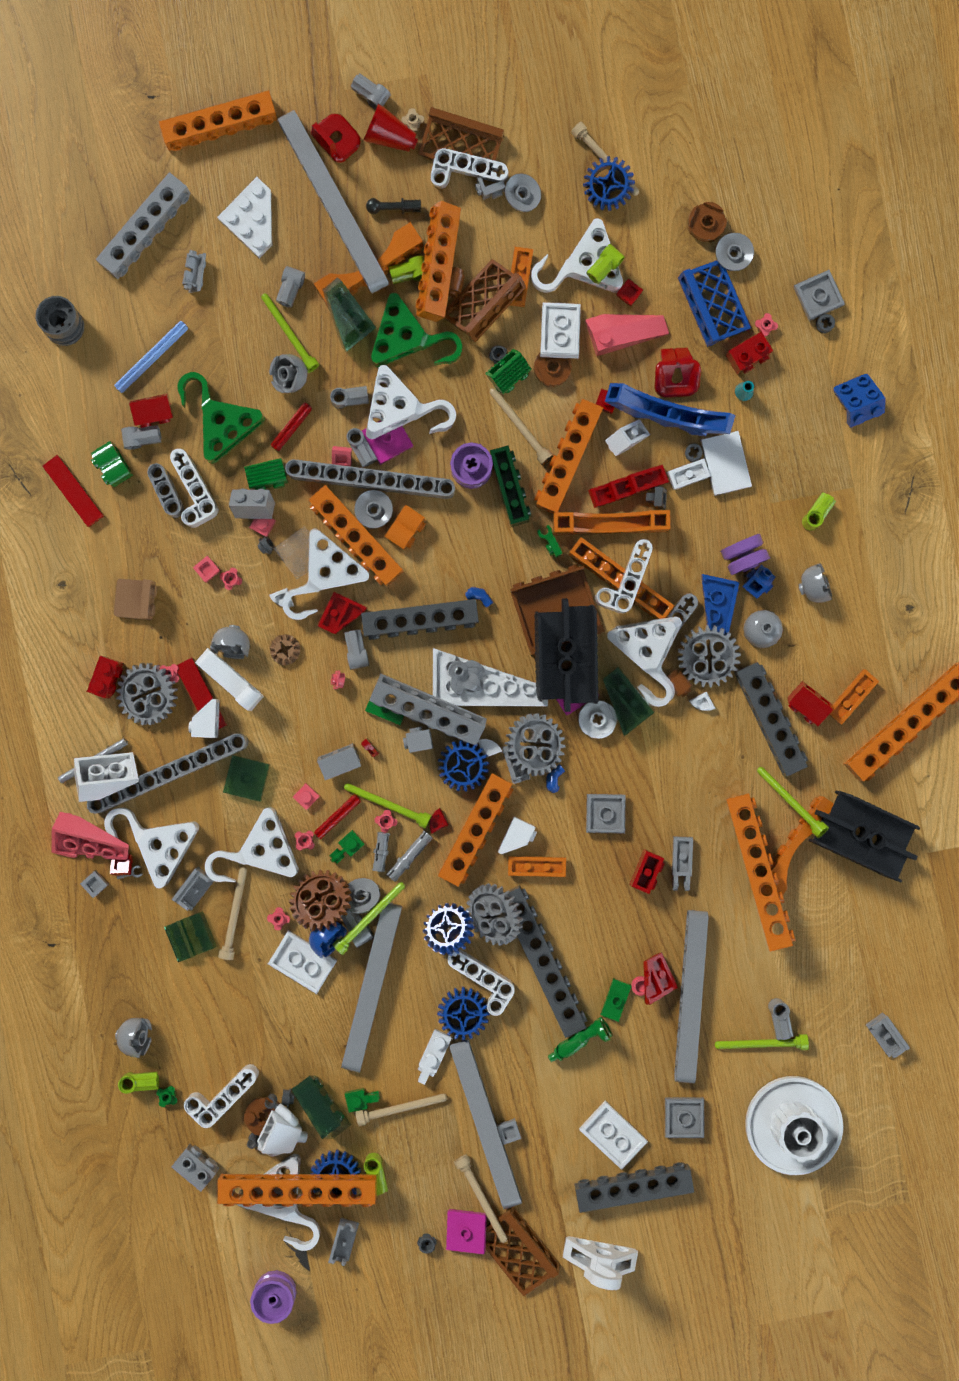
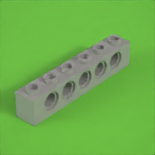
M169 172L95 259L100 266L117 280L123 277L132 262H136L139 259L143 249L151 245L154 236L162 232L165 223L176 215L177 209L181 204H185L191 194L188 187ZM168 196H173L171 201H165ZM156 210H161L158 216H153ZM143 225H149L146 230H141ZM137 239L135 244L129 245L130 240ZM120 253H124V257L117 260V256Z
M380 674L369 700L377 706H383L396 714L407 716L412 721L421 722L431 729H437L450 737L454 736L461 739L466 744L469 742L470 744L477 745L487 718L383 674ZM389 694L394 695L396 698L390 697ZM406 702H411L414 705H408Z

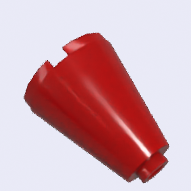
M378 104L363 139L364 141L409 152L410 149L414 150L418 139L415 138L416 133L384 106Z

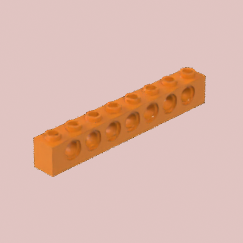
M956 662L844 763L858 781L867 782L871 780L878 768H884L890 762L889 758L893 755L897 756L904 750L903 746L907 742L911 743L918 737L917 733L919 731L926 730L932 725L931 721L935 717L938 718L947 711L945 708L948 705H953L959 701V662ZM953 680L957 682V688L955 690L951 687V682ZM939 692L943 695V701L941 703L937 700V694ZM925 705L929 708L927 715H924L922 711ZM910 718H913L915 721L913 728H910L908 725ZM897 730L901 734V738L898 741L894 738V733ZM883 743L887 747L884 754L880 752V745ZM868 756L873 760L872 765L869 767L865 763Z
M748 793L726 799L769 951L793 946L792 942L796 940L793 930H788L787 922H790L787 910L783 911L781 903H785L782 892H777L775 884H779L776 872L772 873L770 865H773V860L770 853L766 854L764 847L768 846L765 834L761 835L759 830L763 826L760 816H755L754 809L757 808L755 798H750ZM742 811H749L751 817L748 820H742L740 818ZM748 829H753L756 831V836L753 839H748L745 837V832ZM753 848L761 849L762 854L759 858H753L750 855ZM760 866L767 869V874L764 877L756 875V869ZM769 885L772 887L773 892L770 896H764L761 893L763 886ZM768 905H776L778 913L773 916L767 913ZM776 923H780L784 927V931L780 935H776L772 931V927Z
M221 1174L218 1179L217 1204H223V1206L227 1207L234 1206L235 1204H243L246 1207L254 1206L255 1204H262L265 1207H270L274 1204H282L284 1207H290L294 1204H301L304 1207H310L313 1204H321L323 1207H330L333 1204H341L342 1207L360 1204L362 1207H370L376 1203L377 1174ZM234 1188H241L243 1194H237ZM254 1188H261L263 1194L255 1193ZM280 1188L283 1193L276 1194L273 1189ZM300 1188L302 1194H295L293 1189ZM319 1188L322 1193L319 1195L315 1194L312 1189ZM339 1188L342 1193L339 1195L334 1194L332 1189ZM359 1188L362 1193L356 1195L352 1192V1189Z

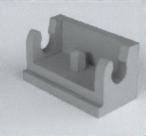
M353 743L322 755L317 759L325 780L361 767L360 759Z
M197 867L172 900L187 911L193 910L214 881L207 876L204 870Z
M881 1013L866 1024V1027L888 1057L896 1058L910 1049L889 1017L884 1013Z
M344 1218L340 1219L328 1263L334 1264L335 1261L342 1262L341 1265L345 1266L346 1262H349L359 1226L358 1222Z

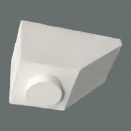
M639 419L620 428L605 441L609 449L617 456L629 450L650 434Z
M212 699L192 717V721L189 722L191 737L218 738L220 699Z
M513 817L498 853L504 854L528 845L529 841L533 842L537 834L534 831L535 826L517 817Z

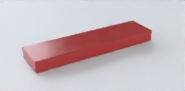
M56 455L42 465L87 527H91L104 517L59 455Z
M191 657L177 665V672L199 712L214 698L194 659ZM220 709L218 730L228 726Z

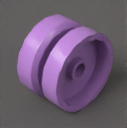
M473 442L463 444L452 454L450 462L452 476L456 483L468 489L480 488L490 479L493 469L492 457L489 451L481 444ZM470 464L475 465V467L473 466L471 469L468 468Z
M760 534L746 538L720 551L724 560L737 558L736 561L727 566L731 576L742 571L751 570L759 566L760 563L770 559L767 549L754 552V549L764 543Z
M278 1270L268 1271L259 1278L250 1300L251 1310L256 1318L262 1322L274 1324L288 1317L292 1311L297 1293L296 1284L293 1279L285 1272Z

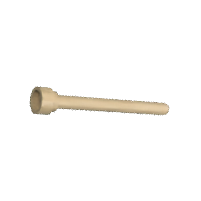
M579 122L572 129L571 134L576 139H582L606 163L608 155L587 134V127L583 122ZM616 170L615 176L625 185L624 176ZM635 185L629 186L634 188V192L632 194L634 196H637L639 194V189Z
M492 388L490 390L491 396L537 452V460L541 465L545 464L553 457L551 451L539 444L495 388Z
M245 867L239 870L225 945L219 950L218 958L225 960L234 959L235 952L233 951L232 944L247 874Z
M440 1094L371 1112L367 1110L355 1111L357 1123L360 1127L366 1125L372 1119L444 1102L447 1100V1095Z
M465 1154L454 1161L456 1168L464 1172L499 1240L502 1243H506L507 1236L470 1169L471 1161L468 1155Z

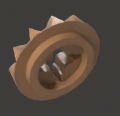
M287 634L277 636L272 640L269 648L273 660L281 665L294 663L300 655L299 642L296 638ZM281 642H282L286 647H287V646H292V647L288 650V656H289V657H287V655H285V653H277V652H279V651L282 649V644H281Z

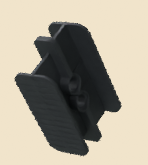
M564 598L561 602L562 612L539 613L537 611L534 615L536 693L539 702L549 699H563L564 711L570 712L571 703H598L597 610L594 605L569 607L568 599ZM565 641L571 643L568 650L561 649V645ZM564 661H571L569 669L561 668Z
M836 790L835 793L838 796L830 814L820 810H816L814 813L822 818L821 822H824L829 829L820 838L814 836L813 839L809 838L808 841L880 875L902 882L898 877L906 859L910 858L916 861L918 858L917 855L906 851V848L914 830H920V827L854 795ZM860 827V833L856 836L855 831ZM874 835L877 836V840L875 843L872 842V838Z

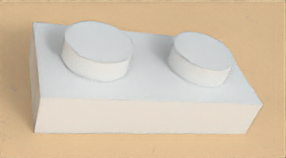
M705 459L667 472L673 490L710 478Z

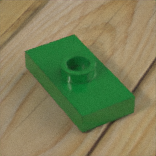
M371 701L368 702L365 709L366 712L401 725L404 715L396 714L383 706H377Z
M613 978L600 1015L619 1022L632 985Z

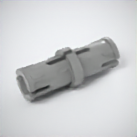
M378 832L376 849L373 851L375 856L372 870L385 872L386 856L389 854L387 849L390 833Z

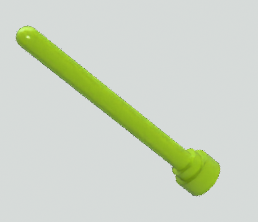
M262 294L263 302L303 359L307 373L317 369L320 364L316 358L308 355L268 294Z
M763 767L757 769L758 774L811 826L810 829L817 838H820L827 832L829 827L824 822L816 821Z
M349 783L344 785L346 791L411 818L419 824L418 826L426 829L430 821L431 814L426 812L424 814L421 812L416 813Z
M403 882L398 883L344 938H338L332 944L333 947L340 954L344 955L349 950V943L405 888V884Z
M799 1034L795 1036V1039L786 1040L767 1039L715 1042L716 1049L793 1046L800 1050L809 1049L807 1034Z

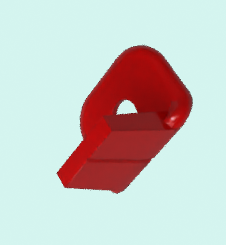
M330 114L319 124L316 122L312 125L310 132L312 137L337 163L346 161L360 147V135L340 114ZM338 131L342 134V139L334 143L330 136L333 132Z
M688 348L661 349V361L655 368V392L663 398L689 397L694 395L700 387V363L693 359ZM675 368H681L683 379L679 383L672 382Z

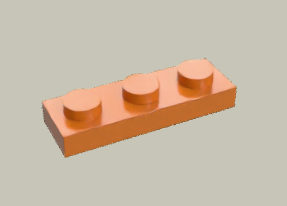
M514 248L511 272L514 274L516 272L522 277L526 288L510 304L511 306L525 308L533 249Z
M862 669L832 704L834 710L829 716L842 725L879 681L866 669Z
M508 856V876L566 877V857Z

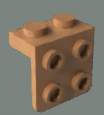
M118 579L114 615L116 617L152 620L155 614L156 582L143 579V581Z

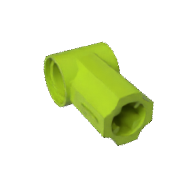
M609 244L586 274L594 283L599 284L612 269L615 270L621 264L625 256L612 244Z
M416 256L409 259L408 262L389 267L393 284L412 279L414 281L421 280L423 273L421 266L425 259L424 256Z
M822 492L809 512L803 517L802 525L806 530H815L823 523L824 518L836 503L831 495ZM810 516L816 519V524H812L809 521Z
M158 1071L126 1073L119 1080L118 1088L124 1094L133 1091L156 1090L159 1088ZM124 1079H130L133 1082V1086L127 1087L124 1084Z
M378 1153L368 1154L364 1162V1170L366 1174H377V1195H381L388 1191L382 1158ZM376 1161L378 1166L370 1167L368 1162Z

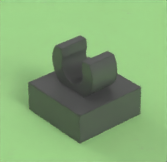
M655 487V493H646V501L648 503H654L657 509H666L667 490L665 488Z

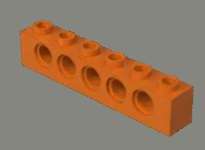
M268 90L159 121V125L168 150L178 151L184 146H195L206 140L213 141L220 136L234 135L237 131L244 129L252 130L258 125H270L277 120V115ZM254 110H260L258 114H252ZM236 115H241L240 119H233ZM218 120H223L222 124L215 125ZM201 125H204V126H205L204 129H202V130H197V128H198L199 126H201ZM181 131H187L184 135H179Z
M439 201L430 209L429 216L431 220L427 228V243L424 247L425 259L421 266L423 273L418 285L420 290L419 298L415 305L417 309L416 316L434 322L445 318L461 213L460 207L444 201Z
M582 399L580 404L576 403L572 412L575 414L573 421L569 420L564 430L567 431L565 439L561 437L557 446L560 451L557 456L553 455L549 464L552 466L550 473H545L542 483L545 485L542 491L538 490L534 500L537 501L536 507L551 514L559 511L603 407L585 399ZM585 418L588 424L581 426L578 423V419ZM577 435L580 438V442L572 443L570 437ZM568 452L573 456V459L566 461L562 455ZM555 471H564L565 477L557 478ZM554 487L558 493L555 496H550L547 493V489Z
M326 485L309 499L311 503L310 509L316 515L320 513L324 517L322 522L329 529L332 527L337 532L335 536L341 543L346 541L350 546L348 548L350 553L354 557L359 556L363 560L361 565L367 571L372 570L376 574L373 578L380 585L385 584L388 587L404 572ZM327 505L334 506V511L330 514L324 512ZM340 519L347 520V525L343 528L337 526V522ZM359 533L360 539L357 542L350 541L351 534ZM365 547L373 549V553L370 556L363 555ZM378 561L386 563V567L383 570L375 568Z
M580 537L568 555L618 591L625 569ZM626 581L625 588L628 591L634 590V583ZM641 581L634 604L656 620L666 618L674 605Z
M491 773L438 874L439 877L458 887L460 883H465L469 875L466 873L469 866H474L478 858L475 856L477 850H482L487 841L484 839L487 831L489 833L492 832L496 824L493 822L496 814L498 816L501 815L505 807L502 805L505 797L509 799L514 790L511 788V782ZM492 791L500 793L498 801L490 800L489 794ZM483 808L491 810L492 813L489 818L481 817L480 811ZM474 825L482 827L483 831L480 835H474L471 832ZM464 843H472L473 850L465 852L462 848ZM461 859L465 864L464 867L456 869L453 865L455 860Z

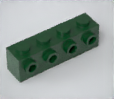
M509 445L490 450L494 472L510 528L529 523V517H532L529 505L525 506L524 499L526 494L524 487L520 488L519 480H521L519 469L514 467L513 462H516L514 451H510Z

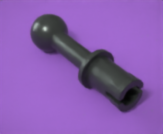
M371 198L366 203V209L371 214H377L380 210H402V214L404 212H421V199L404 200L402 198L401 202H379V200Z

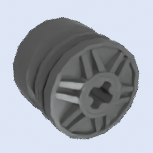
M51 296L45 298L39 304L35 319L40 329L53 343L59 346H69L76 343L82 337L85 323L80 313L68 299L62 296Z

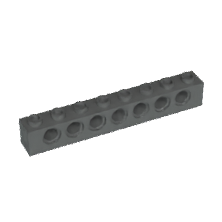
M520 886L508 890L509 897H515L514 903H522L525 906L522 913L519 914V917L523 918L520 924L522 925L524 921H531L533 923L530 930L519 929L521 933L517 937L565 1038L586 1029L585 1022H587V1018L583 1010L579 1012L576 1006L579 1004L575 993L571 994L568 989L571 986L567 976L563 977L560 972L563 968L559 959H554L551 953L554 949L550 940L545 941L543 935L546 932L542 924H537L535 917L538 915L534 907H529L526 901L530 898L525 888L521 890ZM534 938L540 939V946L532 947L530 945L531 940ZM541 956L549 958V962L545 965L540 964L538 961ZM554 973L558 977L555 982H549L547 976ZM558 991L566 993V996L561 1000L555 997ZM568 1008L574 1010V1014L571 1017L564 1015V1011Z

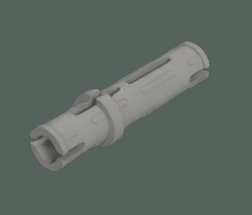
M424 830L406 853L397 859L398 862L387 873V876L396 882L402 873L410 868V864L433 837Z

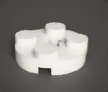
M598 700L597 704L587 703L579 713V726L591 738L600 739L607 737L616 726V711L610 704ZM595 714L603 717L600 725L592 721Z

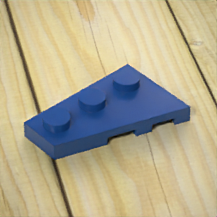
M701 574L706 623L710 630H712L714 625L717 626V631L724 628L725 635L730 630L740 582Z

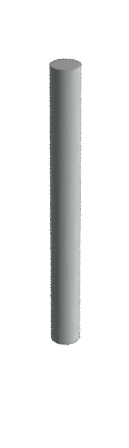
M123 738L94 756L111 755L128 745V742ZM74 768L58 777L60 783H64L74 777Z

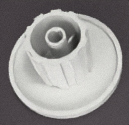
M786 1076L769 1082L755 1094L746 1113L745 1128L752 1150L766 1166L783 1174L803 1175L820 1169L835 1155L842 1140L843 1118L836 1100L822 1085L805 1077Z

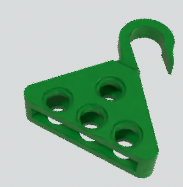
M391 293L387 300L371 359L373 365L379 368L381 365L389 364L420 350H425L441 341L451 340L457 347L455 353L435 361L434 365L452 364L462 354V342L453 332L446 331L435 335H428L397 293ZM393 309L399 311L397 316H390L389 312ZM390 327L394 331L392 334L387 335L384 333V330ZM410 333L412 337L409 340H404L402 335ZM381 346L388 347L385 353L379 352L378 349Z
M189 372L180 378L177 385L178 393L181 397L182 406L185 408L186 384L192 380L201 382L204 458L209 463L214 464L261 426L265 421V417L258 409L211 400L207 380L199 373ZM218 417H225V421L222 424H216ZM245 419H252L250 426H243ZM231 431H237V436L234 439H229L228 437ZM222 443V449L214 451L215 444Z

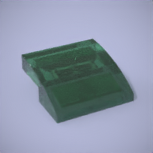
M203 911L164 926L178 962L217 947Z

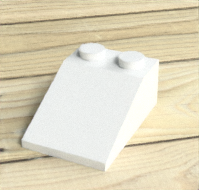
M133 752L74 758V776L79 802L100 800L139 782Z

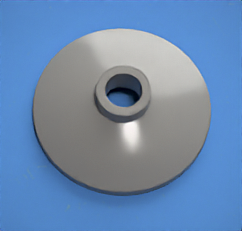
M515 174L505 185V196L508 203L514 209L521 212H529L539 204L541 190L538 183L531 176Z
M740 233L725 235L720 239L716 247L717 261L723 268L730 271L743 270L751 263L754 256L752 242L748 237ZM730 252H735L737 256L732 257Z
M369 490L358 497L354 510L356 518L362 525L368 528H379L390 520L393 506L385 493L378 490ZM376 507L378 509L377 513H371V508Z
M359 878L348 884V888L351 890L349 895L352 898V901L348 902L351 908L347 910L357 914L366 913L372 910L379 902L380 890L374 881L367 878Z

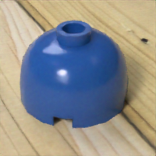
M337 921L336 927L330 924L329 930L323 926L321 931L316 927L309 935L310 947L321 959L323 956L327 957L336 949L332 944L341 936L345 937L346 928Z

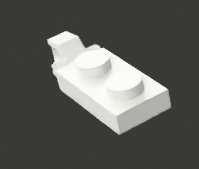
M434 1029L419 1062L418 1070L421 1071L418 1078L419 1083L425 1085L429 1075L434 1077L452 1036Z

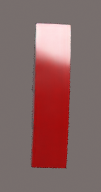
M662 464L591 488L588 492L594 508H598L667 484L669 480Z

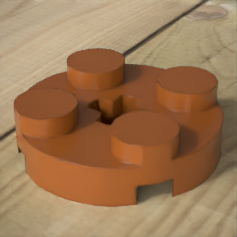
M704 202L694 207L688 218L689 233L699 241L714 242L723 234L726 228L727 219L723 209L713 202ZM709 218L712 225L705 226L702 220Z
M539 353L534 363V374L538 381L546 387L562 385L571 374V359L540 357ZM552 362L553 365H558L555 372L548 370L549 363Z
M269 1097L253 1099L245 1111L244 1121L247 1128L260 1136L266 1120L260 1119L259 1113L262 1112L264 1114L267 1112L268 1118L271 1110L275 1111L274 1108L268 1109L265 1107L266 1100L273 1103Z

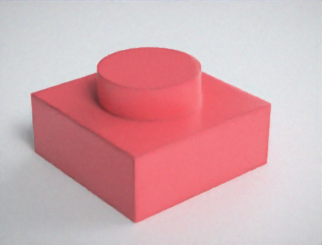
M333 446L332 464L351 467L352 448Z
M273 518L254 519L249 528L268 537L276 520Z
M208 555L193 567L205 583L221 571Z
M307 783L293 796L305 810H308L320 797Z

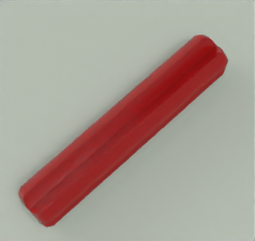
M304 402L274 439L271 443L273 449L280 451L310 414L312 407L308 403Z
M357 795L351 796L314 831V834L319 839H322L361 802Z

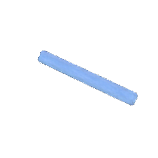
M179 321L115 383V388L123 393L188 330L187 325Z

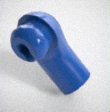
M471 587L465 593L468 600L480 599L486 608L494 603L484 589Z
M560 764L546 776V787L551 793L559 791L558 777L565 772Z

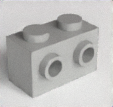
M232 489L229 507L235 518L272 519L275 502L269 490Z
M422 727L409 729L410 733H406V738H403L404 747L409 749V753L433 749L430 729L422 731Z
M191 1144L187 1146L172 1165L176 1172L200 1192L219 1170L217 1163L212 1158H207L202 1154V1150L199 1147Z

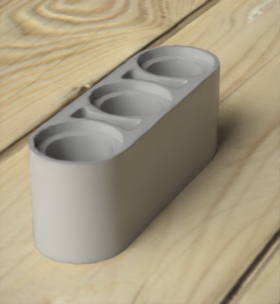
M160 464L150 465L147 471L148 477L164 511L173 518L180 517L184 511V506L168 471ZM161 469L162 475L155 478V471ZM170 487V492L167 495H162L163 488ZM177 504V505H178L177 511L171 513V512H170V507H171V505Z

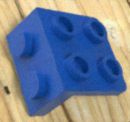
M863 374L834 387L835 395L847 410V424L850 428L885 413L886 398L868 374Z

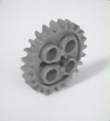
M706 625L705 630H702L699 626L698 633L691 630V637L685 635L687 642H680L684 649H678V652L683 654L677 657L678 660L683 661L679 664V667H685L682 673L684 675L689 673L687 679L691 680L694 678L695 685L701 681L702 687L705 686L706 682L710 688L713 682L720 686L719 680L721 679L726 683L727 675L733 677L731 670H738L734 664H740L736 657L741 656V654L735 652L740 647L739 645H733L736 639H729L731 636L730 632L724 635V628L717 631L716 625L713 626L712 630H710L708 625ZM708 639L710 640V653L713 655L710 657L711 673H708V660L704 657L708 655L706 644ZM716 642L723 643L722 649L718 651L713 649V645ZM697 643L704 645L703 650L700 652L694 651V646ZM717 661L724 662V666L721 669L714 668V664ZM698 662H703L705 664L704 668L700 671L695 670V665Z
M140 663L139 666L133 665L132 669H127L128 675H121L124 681L118 682L121 689H116L118 693H121V696L116 697V699L122 700V703L118 706H124L125 709L122 713H129L127 719L134 718V723H139L140 721L141 725H146L147 723L153 725L155 722L160 723L161 718L167 719V714L173 712L170 707L176 706L172 702L173 699L178 698L173 695V692H176L178 689L172 688V685L176 682L169 681L172 675H164L166 669L159 670L160 665H154L153 667L152 663H147V665ZM150 677H151V678L153 679V681H154L153 686H151L150 683H149V678H150ZM133 685L137 687L136 693L133 691ZM159 686L161 687V690L148 694L146 697L139 698L136 701H133V698L143 695L148 691L154 690ZM157 695L161 697L160 704L157 702ZM141 702L145 706L144 711L140 708Z
M539 713L533 716L528 714L526 718L524 716L519 717L520 721L513 722L515 727H509L512 734H506V737L510 739V741L505 742L510 747L505 752H511L508 760L514 759L512 766L519 765L518 771L524 770L525 775L531 773L532 776H537V774L541 776L545 772L550 773L551 768H557L555 762H561L559 756L564 755L560 750L566 747L561 744V741L565 738L559 736L563 731H557L558 723L552 725L553 719L546 720V715L539 716ZM525 730L529 733L528 739L524 736ZM543 731L547 735L546 740H544L542 737ZM520 742H523V743H533V742H534L535 744H550V748H549V747H543V746H542V747H536V746H521V745H520ZM525 749L528 751L527 759L524 756ZM542 751L546 753L545 759L542 758Z
M490 883L485 886L481 885L472 891L473 894L469 895L470 900L466 902L470 907L466 910L470 913L469 917L473 918L471 924L476 927L474 932L479 931L480 938L485 936L486 942L491 940L492 945L498 943L499 946L502 944L506 945L517 938L516 936L521 933L519 929L523 927L520 924L523 918L519 917L522 911L516 908L519 906V903L513 902L515 897L510 898L509 891L504 893L502 886L497 889L496 884L491 886Z

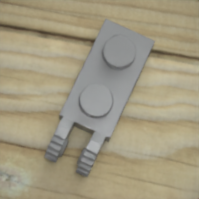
M673 836V890H677L679 887L678 876H685L684 889L685 891L690 890L693 837Z

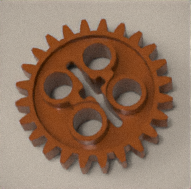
M320 869L318 875L312 871L311 877L305 874L306 880L302 881L299 879L298 881L301 885H294L293 887L296 892L290 893L294 898L289 900V903L293 905L289 908L293 913L292 916L294 919H297L296 921L299 925L303 924L302 926L305 929L310 927L311 931H314L316 927L321 931L323 926L329 930L330 924L336 927V920L342 922L341 915H348L345 909L351 908L348 903L352 901L349 895L351 894V890L348 888L349 885L346 881L344 882L342 876L338 877L336 872L331 875L329 870L324 874ZM328 885L325 890H321L323 886ZM311 895L309 900L304 901L307 896ZM337 900L334 905H330L332 901ZM320 910L318 915L313 916L314 912Z

